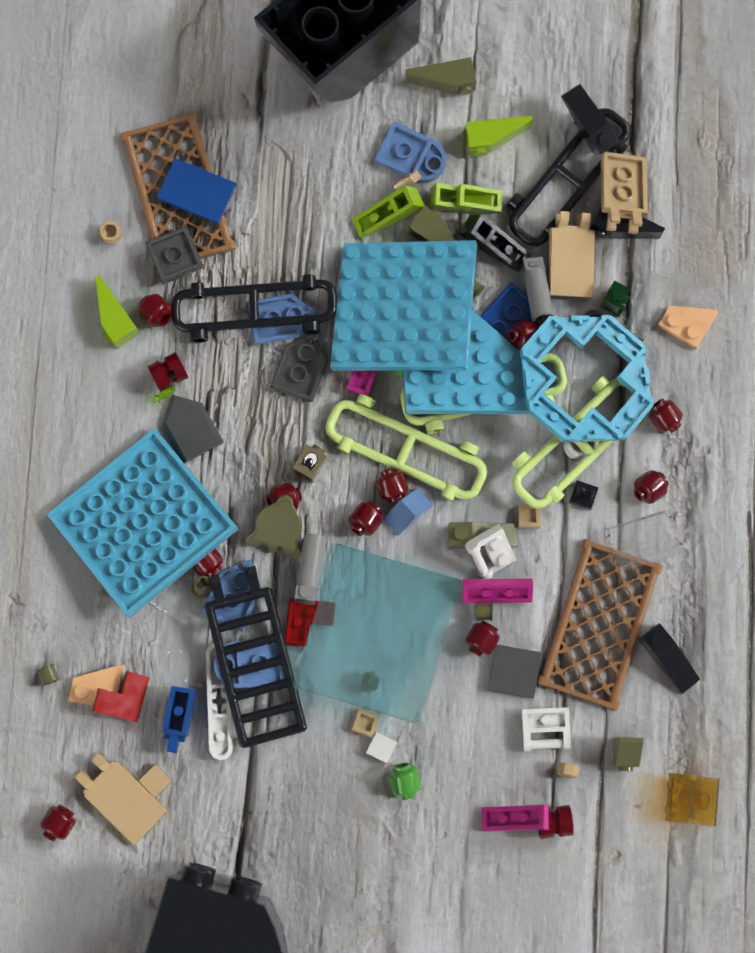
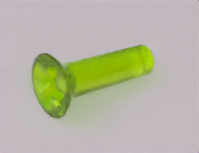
M172 386L161 394L155 395L157 401L160 403L163 398L174 393L175 389Z

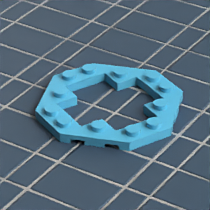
M589 315L571 316L566 318L549 316L520 349L527 412L562 442L625 440L654 406L653 397L650 396L649 385L651 383L649 369L645 361V344L611 315H601L600 317H589ZM595 334L629 363L616 379L633 394L610 422L594 408H591L578 423L544 394L557 377L542 365L540 361L563 335L567 336L582 349Z

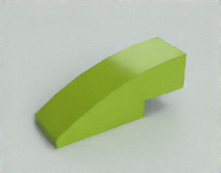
M439 183L430 188L429 209L432 207L437 211L455 213L501 212L502 190L465 184L452 186Z

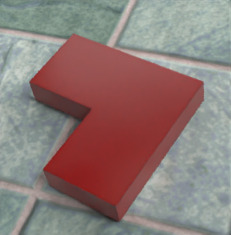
M290 598L285 632L286 645L307 647L310 624L333 627L336 603L315 601V605L297 603L295 598Z
M126 671L120 693L98 688L92 711L137 722L150 677Z

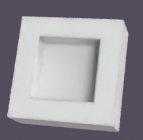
M376 732L366 753L388 763L397 742Z

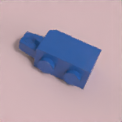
M171 685L163 724L164 739H169L166 752L177 754L179 743H185L186 737L189 735L197 690Z

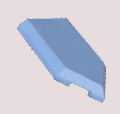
M291 293L258 299L259 318L314 315L317 313V310L308 306ZM247 301L248 311H249V316H250V306H249V301ZM302 325L252 328L254 344L259 345L300 337Z
M251 559L219 572L218 575L224 598L250 591L244 569L253 566ZM212 589L205 604L214 601ZM258 599L216 609L217 620L222 623L251 615ZM205 604L201 611V613L204 615H206ZM245 626L236 629L243 632Z

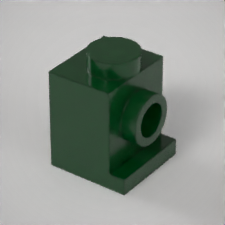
M614 280L600 307L620 317L631 298L627 295L630 289Z

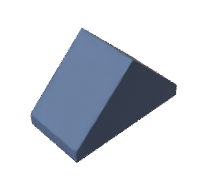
M417 488L401 499L383 519L399 536L433 505Z

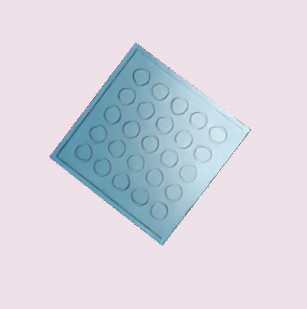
M476 240L344 243L330 365L332 371L467 370L477 254Z
M155 428L47 514L128 618L132 617L238 530L234 522Z

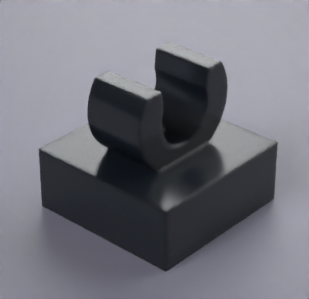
M577 480L569 503L591 510L598 487Z

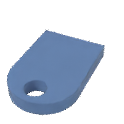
M394 121L374 162L403 176L418 170L421 177L417 182L429 183L438 179L444 172L446 154L443 147L437 141ZM432 160H436L439 162L440 167L432 170L427 164Z
M242 641L230 642L225 644L224 646L235 644ZM275 642L226 656L230 660L232 668L277 657L279 652ZM215 655L213 662L214 673L217 679L224 684L217 655ZM282 665L238 676L232 678L235 688H251L285 679Z

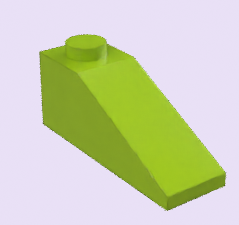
M533 115L466 122L465 134L468 155L480 157L494 151L531 128Z
M405 185L351 220L360 239H363L411 217L424 207V203L417 188Z
M98 274L95 276L101 325L105 330L102 335L109 345L114 343L118 349L140 333Z

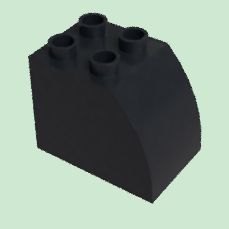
M275 0L256 15L254 20L259 31L316 94L325 101L336 102L354 97L419 43L421 0Z
M189 862V865H184L183 871H178L167 879L145 952L288 953L281 920L270 897L260 895L263 883L235 875V878L231 879L230 885L214 881L216 869L199 863Z

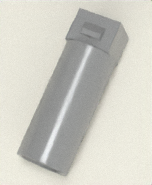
M543 257L523 259V273L532 322L542 325L549 316H554L546 276V266Z
M305 534L296 589L294 590L295 602L315 605V600L318 597L317 591L319 589L327 538L322 535Z

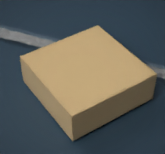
M414 170L400 178L393 188L397 191L405 185L411 186L420 179L421 175L418 170Z
M527 504L517 505V528H541L540 508H532Z
M358 708L351 730L373 738L380 715Z
M155 764L139 782L156 798L172 780Z

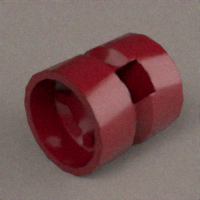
M176 352L164 357L163 362L156 361L147 366L160 392L172 387L173 382L180 383L189 378Z
M570 805L557 806L555 811H552L549 807V830H538L540 839L554 838L555 833L560 837L574 836Z

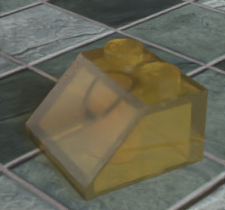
M669 773L665 821L716 826L720 779Z

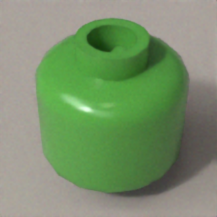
M409 762L399 763L392 767V771L388 775L392 793L395 796H402L404 800L415 797V793L421 789L418 769L410 765Z

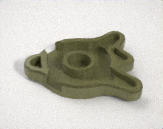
M281 495L271 505L261 509L256 520V528L245 539L247 545L252 547L263 545L270 553H276L278 547H283L290 558L299 559L301 557L302 550L298 537L302 530V518L296 513V508L290 496Z

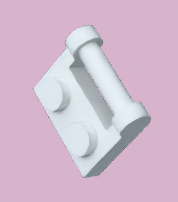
M500 524L495 525L465 544L467 552L472 555L478 568L477 574L480 579H490L493 573L516 561V557ZM482 546L485 547L491 561L488 564H485L479 551Z
M569 707L521 710L523 752H531V749L553 748L571 750ZM562 732V739L531 740L530 733Z

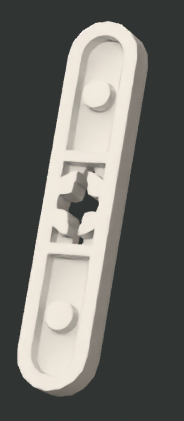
M213 643L206 650L209 750L213 758L225 760L230 757L233 751L232 714L225 686L217 679L214 673L213 662L216 651ZM217 689H221V697L226 699V703L222 704L221 714H218L217 704L212 702L213 699L217 698Z

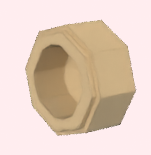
M106 221L100 226L99 236L106 244H115L121 239L122 230L115 221Z
M558 762L556 773L563 778L572 779L578 777L580 767L578 765Z

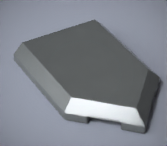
M306 335V337L285 345L270 388L307 402H313L328 362L316 335Z
M171 395L162 425L184 464L224 443L203 403Z

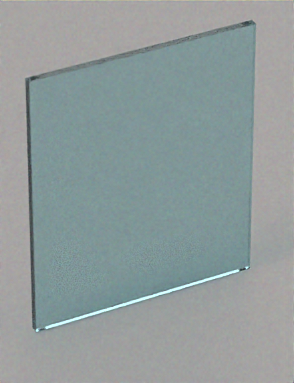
M337 543L293 687L414 724H420L461 580Z

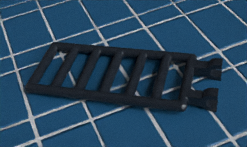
M255 566L244 569L250 591L224 598L219 575L208 578L214 601L205 604V611L241 748L251 747L307 730L274 595L270 587L260 589ZM265 598L268 611L218 623L216 609ZM267 620L271 621L273 634L224 646L221 632ZM276 642L279 656L232 669L229 668L226 655ZM282 665L285 679L235 691L232 678ZM288 688L290 702L241 715L238 701ZM294 711L297 724L247 738L244 727L245 723Z

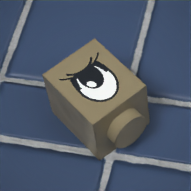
M306 444L293 466V471L314 482L327 461V456L324 454L325 451L317 445L313 444L311 447Z

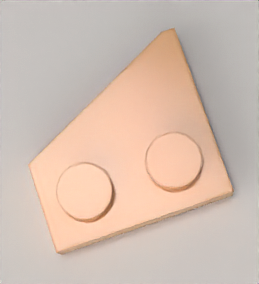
M669 306L657 327L697 349L719 311Z
M117 665L73 678L68 701L93 706L98 688L119 693L125 666Z

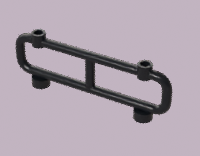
M609 108L599 109L604 117L612 120L622 130L621 135L617 138L619 143L607 152L623 154L628 148V145L625 143L630 137L631 129L629 123ZM580 130L525 197L515 193L506 205L512 211L508 224L511 232L530 246L542 245L549 239V229L556 228L555 217L538 237H531L518 226L517 221L555 173L560 174L577 188L560 210L570 212L601 174V160L584 181L563 166V163L584 139Z
M314 274L303 275L302 281L204 288V283L194 282L191 283V289L179 291L172 299V322L179 331L190 333V341L193 343L207 342L208 331L302 325L303 334L316 335L321 332L320 323L328 322L335 316L337 293L331 282L321 279L316 280V275ZM319 288L325 289L328 293V310L323 314L259 318L258 293L292 290L314 291ZM249 294L250 319L185 324L181 321L180 304L186 298L203 299L204 297Z

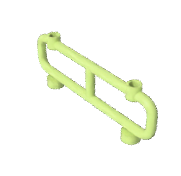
M547 353L540 363L551 362L554 364L558 384L548 388L544 394L555 402L553 396L562 393L566 388L567 376L562 360L553 353ZM404 388L400 394L402 410L406 420L416 426L425 425L428 435L444 431L443 421L472 415L431 414L417 417L414 414H405Z
M602 376L590 388L596 396L573 419L579 423L591 408L595 409L618 386L624 385L616 378L609 382ZM554 435L532 457L524 451L511 463L517 469L512 480L513 489L532 508H544L551 502L557 504L565 496L562 491L614 441H600L594 448L587 442H574L586 456L543 498L537 500L523 488L521 480L561 442Z
M359 394L356 402L343 400L333 407L327 419L325 429L329 439L338 444V450L347 454L353 450L390 468L402 471L403 474L441 490L440 496L451 501L454 500V497L469 500L480 492L486 479L487 468L484 462L476 457L479 450L478 446L462 441L458 449L372 410L376 401L363 394ZM350 409L407 435L397 459H392L336 433L334 427L342 410ZM415 440L474 465L478 469V474L471 489L463 491L452 484L445 483L406 465L405 462Z

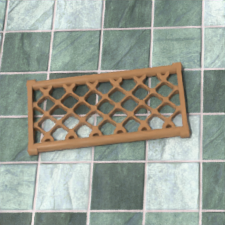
M191 113L179 118L120 133L121 142L125 144L151 240L162 236L166 231L172 232L168 225L173 218L184 222L182 228L189 225L197 229V233L192 240L196 247L203 250L198 253L200 259L236 250L235 242L230 236L225 215H223L218 225L219 229L211 234L203 229L207 220L204 219L201 226H196L189 222L193 214L190 213L186 219H183L176 215L178 208L175 207L174 211L170 212L162 208L164 202L161 201L160 204L150 203L149 195L154 190L160 192L156 185L160 178H166L167 175L164 172L169 164H173L172 158L177 151L188 155L185 160L186 163L191 158L200 161L201 169L212 173L198 125L200 122L198 114ZM189 123L185 131H180L174 127ZM168 128L163 137L153 133ZM171 131L182 135L177 144H172L166 140ZM147 134L142 143L133 142L132 138ZM149 137L160 140L156 150L145 147ZM184 138L194 140L195 147L189 152L180 148ZM163 144H168L174 148L169 157H164L158 153ZM141 150H146L153 154L148 163L138 161L137 155ZM155 157H160L166 161L160 171L150 166ZM148 170L158 174L153 184L144 182L143 175ZM159 211L170 215L165 225L156 224L154 216ZM200 233H205L211 237L206 247L195 243ZM214 240L223 241L224 246L209 249Z
M583 539L581 545L583 549L542 675L538 676L537 684L605 706L612 711H617L620 704L618 699L658 574H661L663 565L597 544L589 539ZM592 548L607 553V556L599 560L595 559L591 554ZM613 555L629 560V563L618 567L613 559ZM609 558L615 570L608 574H603L599 567V562ZM635 563L649 567V573L639 574ZM595 565L600 573V578L589 581L584 576L586 567ZM630 565L633 567L637 577L626 582L621 574V569ZM613 573H618L622 580V585L611 589L606 577ZM603 580L608 591L597 596L592 589V583ZM639 580L645 586L642 595L633 596L628 588V584ZM588 587L593 595V599L582 603L577 598L579 588ZM624 587L630 599L623 603H618L614 596V591ZM610 594L615 602V607L605 611L599 599ZM595 601L601 613L590 618L584 607ZM632 602L638 608L635 617L626 618L621 610V606ZM582 609L586 616V621L575 625L570 619L572 610ZM618 609L623 620L616 625H611L606 615L608 612ZM603 616L608 624V628L598 633L592 624V620ZM588 623L594 635L583 640L577 628ZM621 624H626L630 629L628 639L619 640L614 632V628ZM573 630L579 638V643L568 647L562 640L565 632ZM606 631H611L616 640L615 644L609 647H604L599 638L600 634ZM596 638L601 646V650L591 655L585 646V642ZM581 645L587 657L576 662L570 650ZM617 645L624 651L621 661L612 662L607 654V650ZM566 652L572 661V665L561 669L555 662L558 654ZM599 653H604L609 662L608 666L602 669H597L592 660L593 656ZM589 660L594 668V672L584 677L578 669V664ZM574 667L580 678L578 681L568 684L563 672ZM610 667L617 673L614 683L605 684L600 676V672ZM557 674L561 675L565 686L549 682L550 677ZM592 675H597L602 686L592 692L587 687L585 680ZM582 682L587 690V694L572 690L571 686ZM602 689L605 690L609 695L608 702L593 697V694Z

